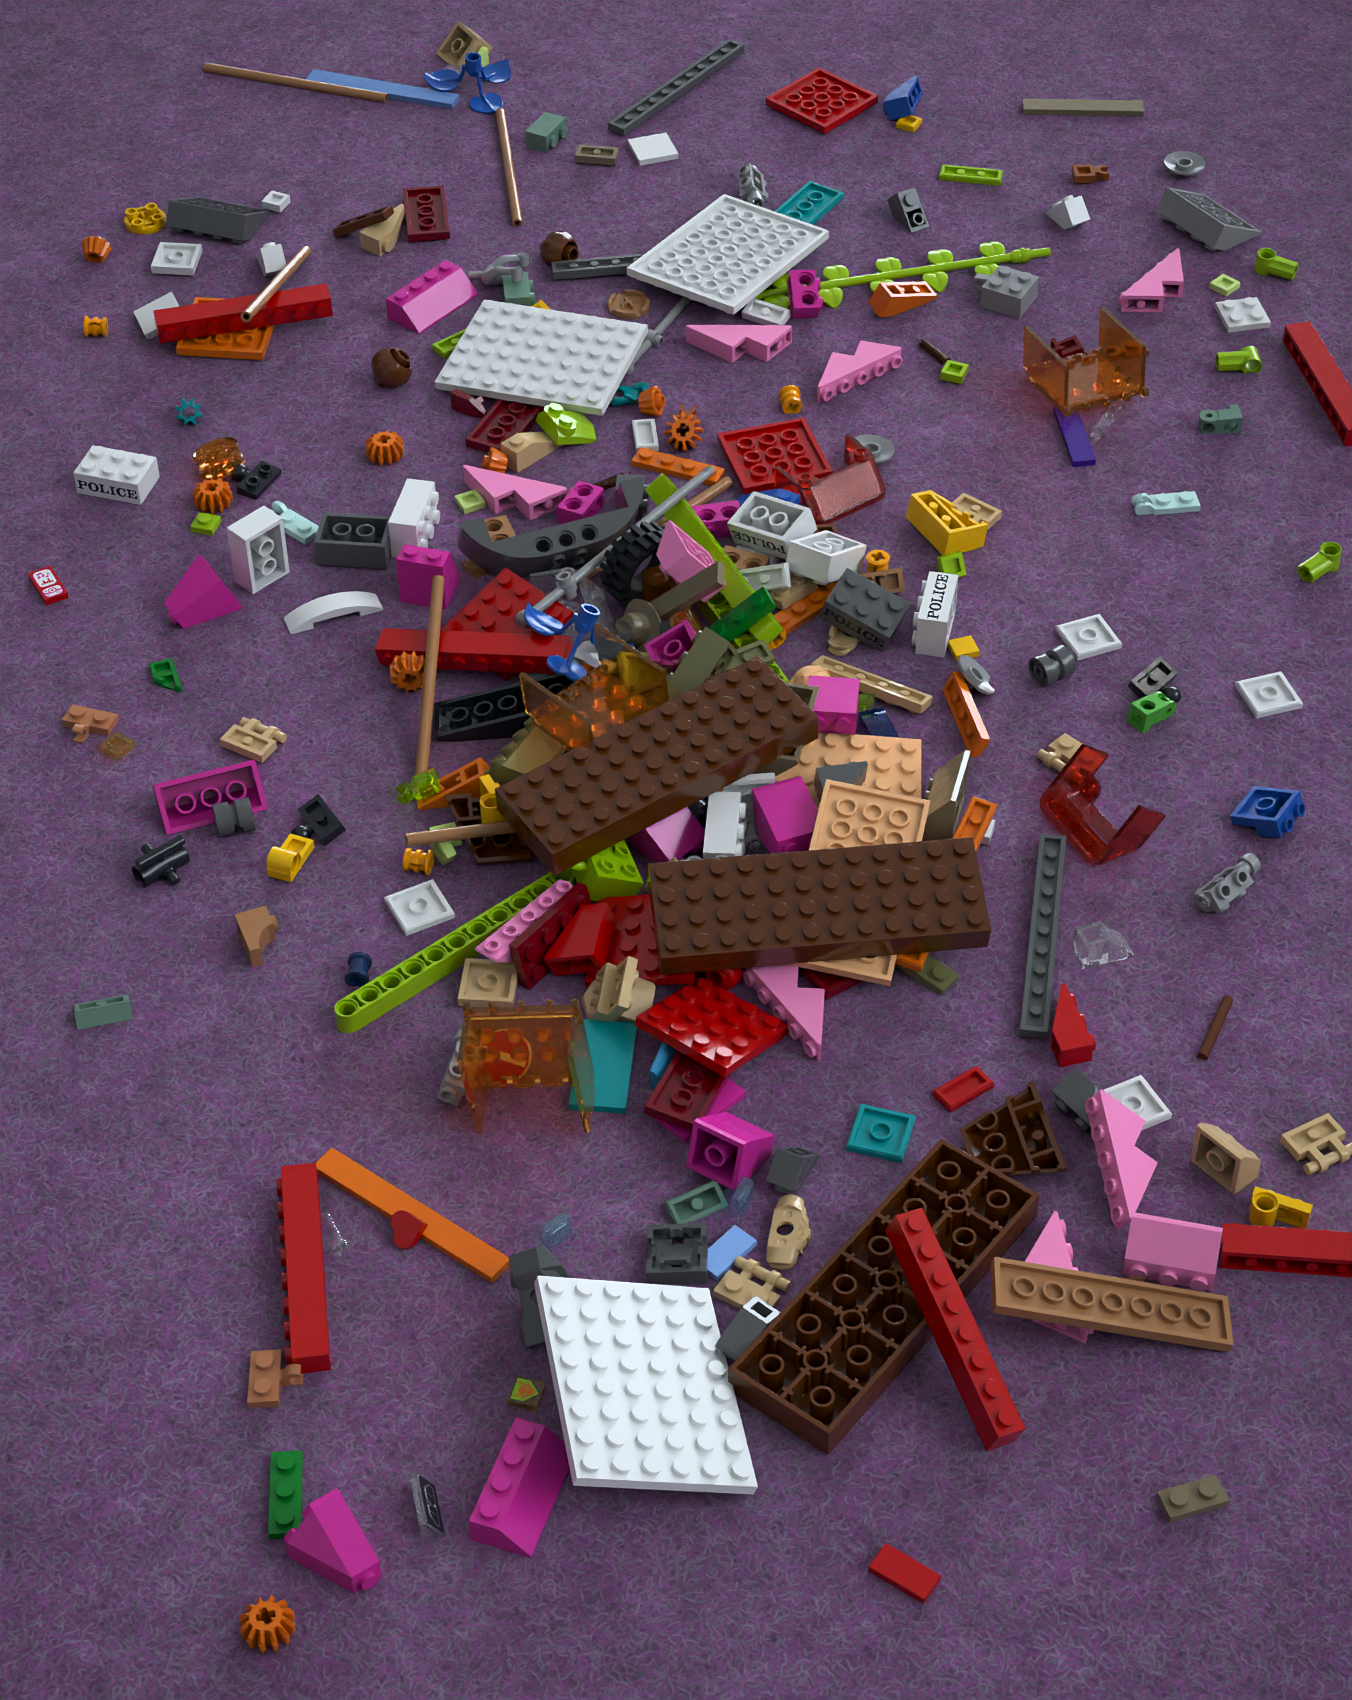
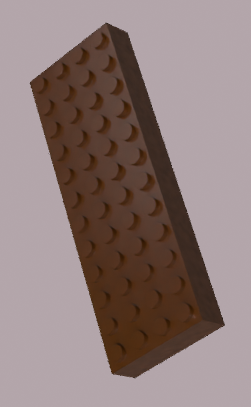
M757 656L495 789L497 811L555 876L776 761L777 757L795 751L796 747L802 744L804 746L818 739V716Z
M973 837L648 864V889L660 975L988 947L991 934Z
M941 1138L729 1367L728 1382L733 1385L735 1395L829 1455L933 1336L885 1233L895 1215L923 1208L964 1298H966L991 1270L993 1258H1001L1037 1217L1039 1194Z

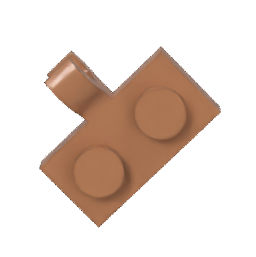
M72 704L62 718V726L72 728V733H76L73 742L83 744L90 732L109 736L119 721V716L116 713Z
M282 1349L251 1351L247 1398L248 1408L280 1407L281 1386L303 1385L301 1364H289L282 1369Z

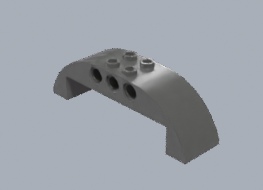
M641 476L619 482L615 500L617 510L494 542L491 541L483 517L461 522L458 535L459 550L477 566L497 575L505 567L521 578L546 574L556 576L570 568L579 570L607 548L614 539H618L621 532L624 530L628 531L630 526L635 524L643 493L644 480Z

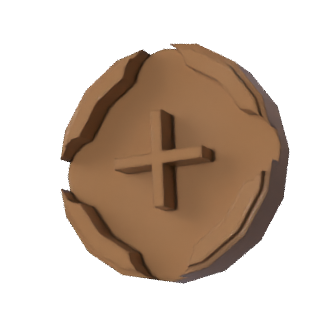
M623 290L621 294L616 295L614 293L609 297L607 308L615 317L635 319L645 315L650 310V299L646 298V294L643 292Z

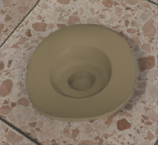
M633 599L627 605L624 617L617 619L615 626L623 642L634 644L631 651L647 653L644 645L660 635L661 619L657 610L649 602L642 599Z

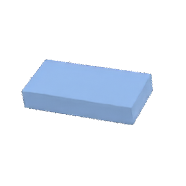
M734 1225L708 1248V1275L718 1281L734 1266L738 1256L745 1257L757 1246V1240Z

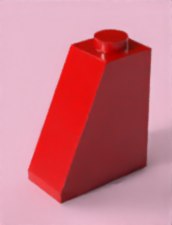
M607 903L582 905L545 954L544 961L554 976L597 972L606 964L617 921Z

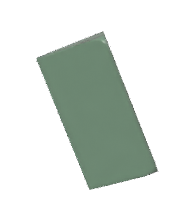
M127 994L74 1005L77 1030L133 1019L129 995Z
M711 1181L668 1200L661 1206L673 1224H684L687 1221L692 1223L729 1205L719 1183Z

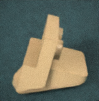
M627 956L618 966L607 962L597 971L595 980L581 997L587 1019L608 1022H635L636 1016L652 1007L656 987L654 983L638 977L639 971L636 970L638 959Z

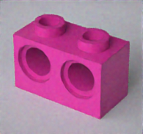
M790 270L787 278V289L791 319L818 317L819 311L823 309V299L819 297L820 278H816V271Z
M578 481L568 491L564 500L557 505L556 515H558V524L595 516L604 506V488Z
M738 500L692 506V509L714 538L732 537L727 522L740 508Z

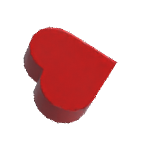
M399 1210L395 1212L391 1218V1227L395 1231L393 1235L394 1244L401 1249H412L419 1241L428 1224L408 1211Z

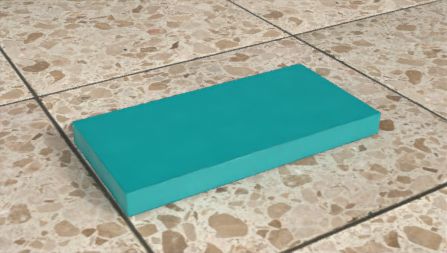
M808 181L774 212L814 225L844 198V193L813 181Z
M582 1019L569 1099V1110L626 1114L638 1027L634 1026L635 1022H608Z

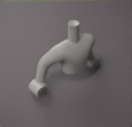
M522 252L518 253V255L500 256L483 271H470L468 273L469 280H482L486 285L497 286L503 285L502 275H511L512 281H520L523 277L521 267H527L530 263L529 254ZM508 263H518L519 265L511 268L503 267Z

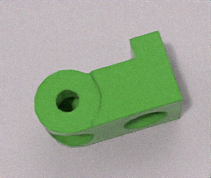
M1155 692L1130 704L1126 722L1143 734L1150 730V726L1173 715L1177 704L1167 698L1162 692Z

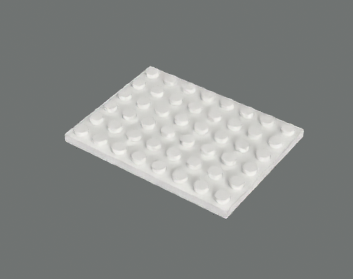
M723 194L628 266L627 275L734 315L829 238V230Z
M483 300L435 380L436 389L453 391L457 388L466 394L544 407L551 403L561 405L564 410L603 416L648 333V325L533 306Z
M537 1276L534 1282L573 1486L754 1495L758 1485L734 1388L728 1382L729 1368L724 1352L715 1347L721 1336L709 1288Z

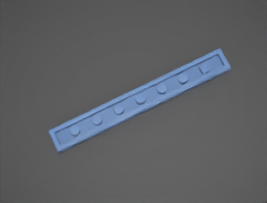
M315 69L306 78V80L387 93L389 99L452 110L460 100L459 94Z

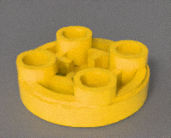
M148 203L145 207L128 208L125 210V227L128 231L135 234L155 233L161 230L167 222L165 213L155 203Z

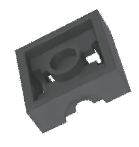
M687 1221L684 1224H665V1222H661L660 1225H648V1260H646L648 1284L708 1283L709 1235L707 1223H691V1221ZM672 1241H684V1245H683V1244H673V1245H672Z

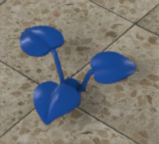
M470 52L465 55V64L462 65L460 76L451 69L424 73V79L427 84L441 92L455 90L458 86L457 82L462 81L465 71L469 76L476 77L480 96L471 99L470 107L473 111L483 114H490L495 112L496 109L502 108L503 102L496 93L483 94L480 78L491 83H503L511 77L508 58L482 67L481 55L477 52Z
M529 603L525 608L524 619L527 625L532 630L546 636H553L554 633L561 635L574 622V628L579 633L568 660L561 656L551 655L546 661L547 666L552 671L562 676L565 675L572 681L581 682L587 674L583 666L572 662L583 634H588L591 631L589 636L591 644L595 645L598 652L613 659L620 660L619 653L622 650H632L634 644L596 634L597 619L600 611L593 605L582 604L578 614L574 613L564 626L557 619L536 610Z

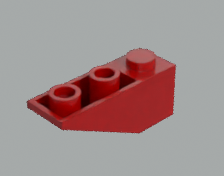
M1065 983L1061 984L1050 1044L1059 1067L1092 1061L1093 1051L1096 1050L1095 1038L1093 1034L1088 1033L1085 1017L1082 1013L1079 1014L1076 998L1073 993L1070 994Z

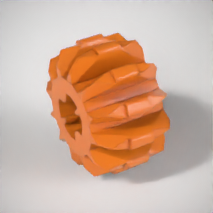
M684 412L680 413V419L673 415L674 423L666 422V426L670 430L664 431L665 436H671L667 440L668 444L675 442V450H678L682 444L684 452L688 450V444L695 449L696 445L693 441H702V438L696 434L704 432L703 428L698 427L701 423L700 420L696 419L693 421L694 415L692 413L688 415L687 419ZM682 427H686L689 431L686 432L684 437L680 433L678 434V432L682 431Z
M388 430L386 432L378 431V434L372 433L370 438L366 439V456L368 460L372 461V464L379 462L380 466L387 462L391 466L392 461L399 463V458L403 457L404 444L402 437L398 436L397 432L389 433Z
M213 478L210 480L203 479L202 483L196 484L192 494L197 510H202L203 513L210 511L212 515L215 510L222 513L223 508H229L233 499L228 482H223L221 478L217 480Z
M404 651L401 656H395L390 665L389 672L391 683L396 684L397 690L405 688L407 693L413 689L417 693L419 688H423L424 654L416 656L415 651H413L411 655H408Z
M271 1595L267 1601H263L258 1596L257 1604L251 1605L246 1603V1613L240 1615V1635L243 1640L247 1641V1646L251 1650L259 1646V1651L264 1654L267 1646L272 1645V1649L277 1653L279 1649L278 1642L289 1645V1635L295 1634L294 1611L288 1608L287 1602L284 1599L276 1602L275 1597Z

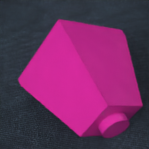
M201 554L196 557L164 602L169 610L166 614L174 625L179 623L184 629L243 608Z
M685 619L646 643L644 646L652 663L675 672L679 666L678 660L685 651L689 652L693 646L692 640L696 631L688 620Z
M336 1488L308 1504L302 1513L305 1518L297 1530L291 1528L284 1537L286 1553L289 1558L352 1593L360 1589L368 1590L372 1588L379 1578L382 1577L380 1561L340 1491Z

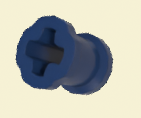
M363 952L350 954L348 957L349 971L345 974V982L349 986L362 987L369 983L368 969L372 966V958Z

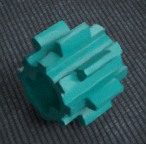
M191 397L190 401L181 398L182 406H175V409L180 412L176 419H184V425L188 421L196 424V417H202L203 413L198 411L202 404H195L193 402L194 397ZM188 406L194 408L195 413L186 416L182 409H187Z

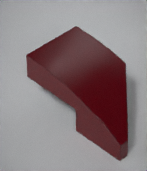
M1074 335L1058 342L1056 338H1052L1050 347L1047 351L1044 350L1043 357L1045 360H1052L1085 353L1081 342Z
M457 388L450 392L451 408L453 410L480 419L488 413L483 407L484 400L481 396L474 400L472 396Z

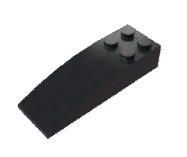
M555 673L434 703L437 741L462 742L513 738L512 736L517 731L525 727L524 722L535 715L541 717L545 714H550L575 724L577 719L589 717L587 714V691L584 681L575 682L568 679L565 675L562 676Z

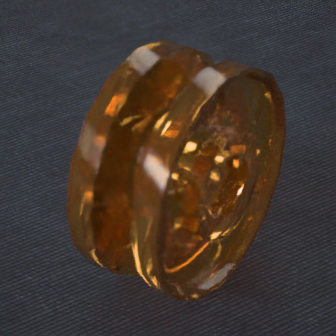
M232 437L217 438L201 445L195 450L192 458L194 464L198 466L199 476L205 480H210L211 478L216 480L233 474L237 466L245 462L242 452L239 451L238 441Z

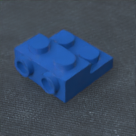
M1253 786L1230 815L1233 825L1255 827L1258 836L1281 838L1285 832L1290 833L1297 817H1303L1305 803L1298 790Z

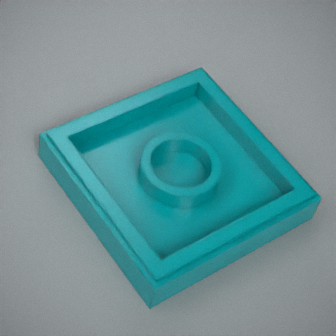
M860 1103L846 1145V1151L902 1163L916 1116Z

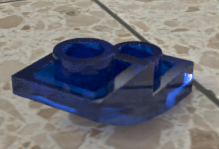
M882 706L858 713L859 721L867 730L868 735L899 738L891 719Z

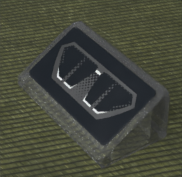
M411 1471V1474H409L421 1540L427 1541L442 1538L445 1535L435 1485L417 1471Z

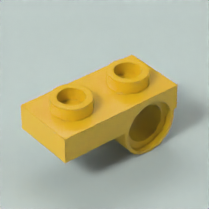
M489 774L479 777L482 824L506 821L497 811L495 789L500 786L499 783H494Z
M289 834L280 848L272 847L267 857V876L292 882L314 849V840Z
M1255 1186L1249 1207V1220L1256 1226H1273L1275 1221L1278 1220L1307 1229L1313 1205Z

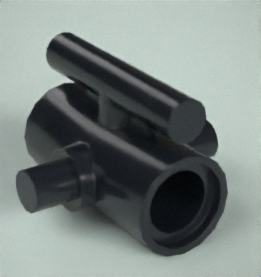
M179 835L158 848H153L149 843L143 845L141 851L145 855L135 860L136 865L131 868L135 880H140L144 884V888L161 878L165 881L168 880L172 886L178 884L181 879L176 874V870L190 862L188 852L183 846L185 844L184 838Z

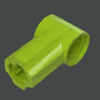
M1261 248L1257 251L1254 271L1260 275L1272 274L1293 280L1299 264L1276 256V252L1270 248Z
M1246 346L1240 351L1217 352L1215 356L1217 371L1243 370L1247 374V372L1259 373L1262 369L1258 350L1253 346Z
M1335 542L1323 543L1320 546V552L1297 567V573L1300 578L1306 582H1314L1327 572L1337 571L1340 565L1341 546Z

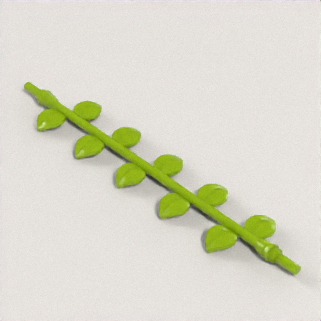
M992 241L980 245L979 252L983 257L953 262L954 258L950 251L945 249L932 250L927 256L928 262L932 265L901 270V263L897 258L886 257L876 261L875 268L880 273L849 277V271L845 266H827L823 270V277L827 281L820 282V291L818 293L825 305L835 309L839 307L843 299L841 287L870 283V290L874 293L879 283L894 282V279L923 275L922 281H926L932 290L939 293L945 290L948 283L946 271L975 267V275L977 273L992 275L999 267L997 265L999 263H1026L1031 261L1032 258L1050 256L1051 250L1049 247L1034 250L1020 248L1005 254V247L999 242ZM785 273L771 284L775 289L764 290L755 299H765L764 302L789 309V298L787 297V278L789 273Z

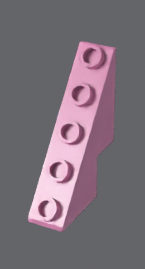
M1179 248L1169 253L1164 260L1157 263L1152 270L1145 273L1140 280L1134 282L1128 290L1121 293L1118 299V304L1121 305V312H1162L1164 297H1182L1184 279Z
M686 325V342L731 363L745 353L768 362L792 343V326Z
M860 341L854 356L832 352L818 385L817 403L829 401L840 393H846L850 388L863 385L869 379L876 376L880 377L884 372L900 367L903 361L901 347Z
M463 465L464 482L471 490L476 489L486 505L495 514L516 506L529 520H533L555 511L558 503L562 502L567 496V488L563 486Z
M559 879L478 945L475 950L494 962H513L508 945L574 886L568 881Z
M783 964L746 968V971L743 972L744 983L748 987H753L757 991L761 1003L764 1005L768 1004L772 1008L774 1016L788 1025L791 1037L794 1040L799 1039L806 1054L810 1058L815 1057L817 1061H821L825 989L799 988V966Z
M1101 1089L1086 1100L1085 1111L1088 1114L1091 1136L1095 1144L1098 1156L1097 1161L1103 1177L1104 1191L1110 1207V1217L1115 1228L1120 1229L1131 1221L1132 1212H1136L1158 1162L1134 1146L1145 1120Z
M1054 1211L1025 1262L1079 1271L1077 1267L1072 1265L1071 1243H1066L1065 1221L1064 1219H1059L1057 1211ZM1032 1320L1082 1343L1087 1342L1088 1334L1094 1333L1092 1329Z

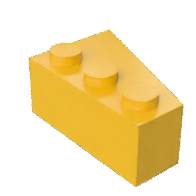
M931 490L911 494L906 518L942 555L955 551L967 552L984 546L989 524L984 521L979 524L970 518V513L967 511L959 512L953 508L952 502Z

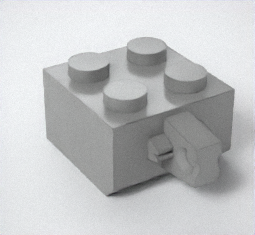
M999 265L992 275L977 273L973 279V288L981 292L980 306L982 308L1018 319L1021 318L1038 295V276L1014 270L1007 266Z

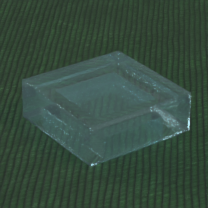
M742 1178L731 1197V1214L738 1217H743L753 1200L754 1182L752 1179Z
M565 1211L541 1226L542 1242L548 1249L553 1248L572 1235L571 1217Z

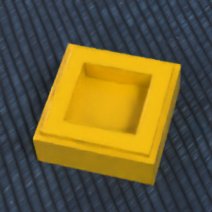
M912 115L902 117L896 122L895 128L914 133L922 124V118Z
M971 635L948 640V647L956 661L960 655L974 658L980 654V650Z

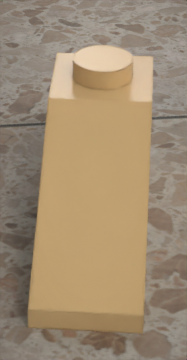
M403 204L393 209L395 213L386 221L368 226L359 232L362 249L377 256H382L393 249L406 221Z
M545 431L516 433L500 443L501 452L508 456L507 467L516 473H519L562 446L556 445Z

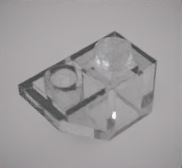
M1101 921L1075 927L1072 950L1082 968L1123 960L1134 955L1124 934Z

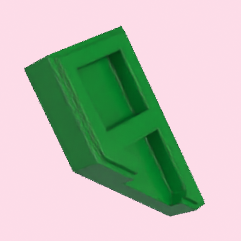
M172 658L148 664L154 684L178 693L182 692Z

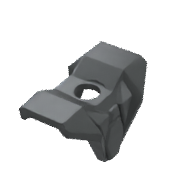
M544 1245L508 1256L511 1287L519 1291L523 1312L522 1320L518 1324L525 1348L533 1349L535 1346L545 1343L534 1286L537 1276L571 1278L564 1265Z

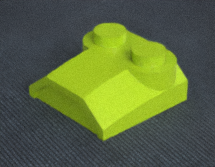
M551 403L546 405L543 412L537 415L536 422L556 445L589 444L597 440L593 424L583 413L565 411L561 405Z

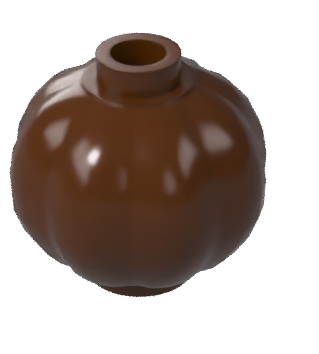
M552 232L540 244L541 258L549 266L554 261L578 259L577 243L568 232Z
M388 347L379 350L371 361L375 383L381 387L385 385L390 388L404 385L412 374L409 355L401 348Z

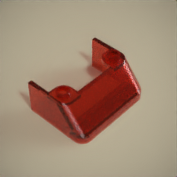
M849 433L845 435L844 463L848 467L818 480L814 475L806 472L792 477L779 465L775 467L774 489L780 488L800 494L801 506L811 509L816 525L831 524L884 499L886 496V487L872 452Z
M1081 744L1042 794L1040 808L1087 862L1102 865L1140 849L1166 816L1162 812L1138 805L1117 831L1093 805L1101 792L1100 782L1094 774L1109 755L1107 752Z

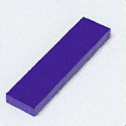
M1076 404L1054 406L1053 412L1072 466L1095 465L1096 458Z

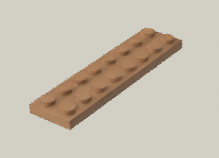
M994 1257L991 1262L993 1313L1230 1352L1233 1347L1228 1296Z

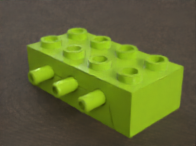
M625 840L569 868L572 870L577 883L580 882L587 885L590 899L593 901H599L606 897L637 895L644 884Z

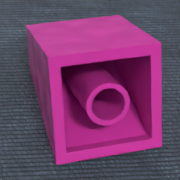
M404 544L396 558L400 602L430 607L432 578L435 575H440L445 578L442 609L446 610L461 580L451 553Z
M809 675L808 685L819 687V693L813 710L818 716V732L855 735L858 721L860 679Z
M798 776L752 789L755 834L770 853L808 851L818 809L802 777Z
M685 807L628 837L627 841L652 863L667 862L673 858H677L680 861L685 860L683 856L688 852L692 855L704 846L701 841L704 840L705 830L689 808Z
M727 1112L696 1118L693 1123L686 1167L737 1191L769 1159L775 1135Z

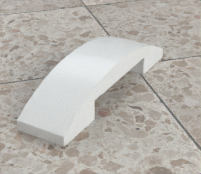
M361 591L341 592L307 602L290 612L283 619L290 634L313 629V623L357 611L360 616L383 611V607L374 593Z

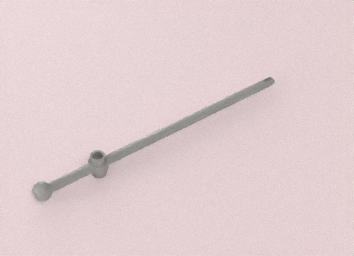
M683 296L654 330H648L625 376L633 373L634 364L649 347L654 346L658 348L659 342L664 341V337L660 335L690 303L691 300Z
M707 466L636 523V525L640 527L641 522L646 521L650 524V522L657 520L715 472L714 467ZM610 544L572 576L570 572L559 573L556 576L557 588L534 605L533 608L543 612L561 596L564 600L575 598L577 596L576 584L600 566L601 561H606L607 558L604 554L606 550L611 551L613 546ZM521 610L517 613L515 622L520 628L528 629L530 627L524 619L525 610Z

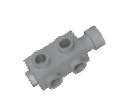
M750 163L743 165L737 173L739 196L743 201L764 207V202L769 195L765 191L767 182L756 166Z
M1246 853L1238 859L1235 866L1224 869L1221 873L1214 875L1213 879L1206 885L1198 888L1193 896L1201 910L1205 913L1215 911V913L1223 912L1230 907L1229 902L1245 895L1247 892L1245 889L1254 883L1251 876L1261 868L1259 859L1252 853Z
M468 1029L457 1031L453 1041L454 1050L450 1056L436 1097L455 1106H458L462 1096L468 1097L473 1085V1081H470L469 1077L474 1078L480 1063L475 1060L479 1049L475 1048L478 1038L473 1031Z

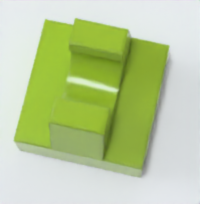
M961 551L937 557L935 565L938 572L955 574L958 577L967 575Z

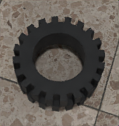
M646 521L641 522L640 527L634 524L630 526V532L625 530L621 532L620 536L622 538L619 541L616 539L612 541L611 545L613 548L611 551L606 550L604 554L607 558L606 561H601L600 567L603 571L599 572V577L602 579V586L625 608L633 599L651 602L677 586L672 576L667 577L659 568L661 563L656 554L664 528L655 522H650V524ZM652 555L645 569L633 577L641 563Z

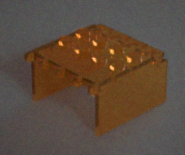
M1100 307L1099 349L1087 351L1085 354L1079 353L1067 356L1065 360L1028 325L1024 326L1023 367L1027 369V378L1066 417L1071 416L1074 411L1083 410L1087 412L1090 411V407L1101 404L1107 407L1113 401L1123 399L1126 402L1136 395H1141L1142 397L1149 395V391L1145 386L1146 345L1105 307Z
M599 623L593 626L599 663L602 665L587 673V678L585 676L581 677L569 685L567 690L563 689L554 695L524 672L519 674L526 713L532 716L535 726L569 751L669 701L665 669Z
M551 999L546 1000V1005L525 1006L524 1000L517 1001V1006L500 1007L496 1006L495 1001H489L488 1007H471L470 1002H463L464 1020L457 1062L476 1133L482 1134L489 1089L509 1088V1083L513 1084V1088H536L539 1082L541 1087H564L565 1082L569 1083V1087H574L584 1133L590 1132L595 1093L593 1081L594 1068L579 999H572L571 1004L554 1005Z

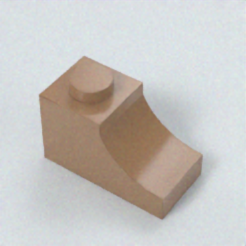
M266 905L235 914L237 932L252 968L263 965L262 952L268 943L276 940L275 931L279 930L275 915L269 914Z

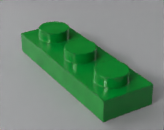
M762 586L712 624L709 629L727 641L732 642L777 606L768 590Z
M302 1450L271 1452L269 1539H284L291 1528L297 1530L302 1523Z

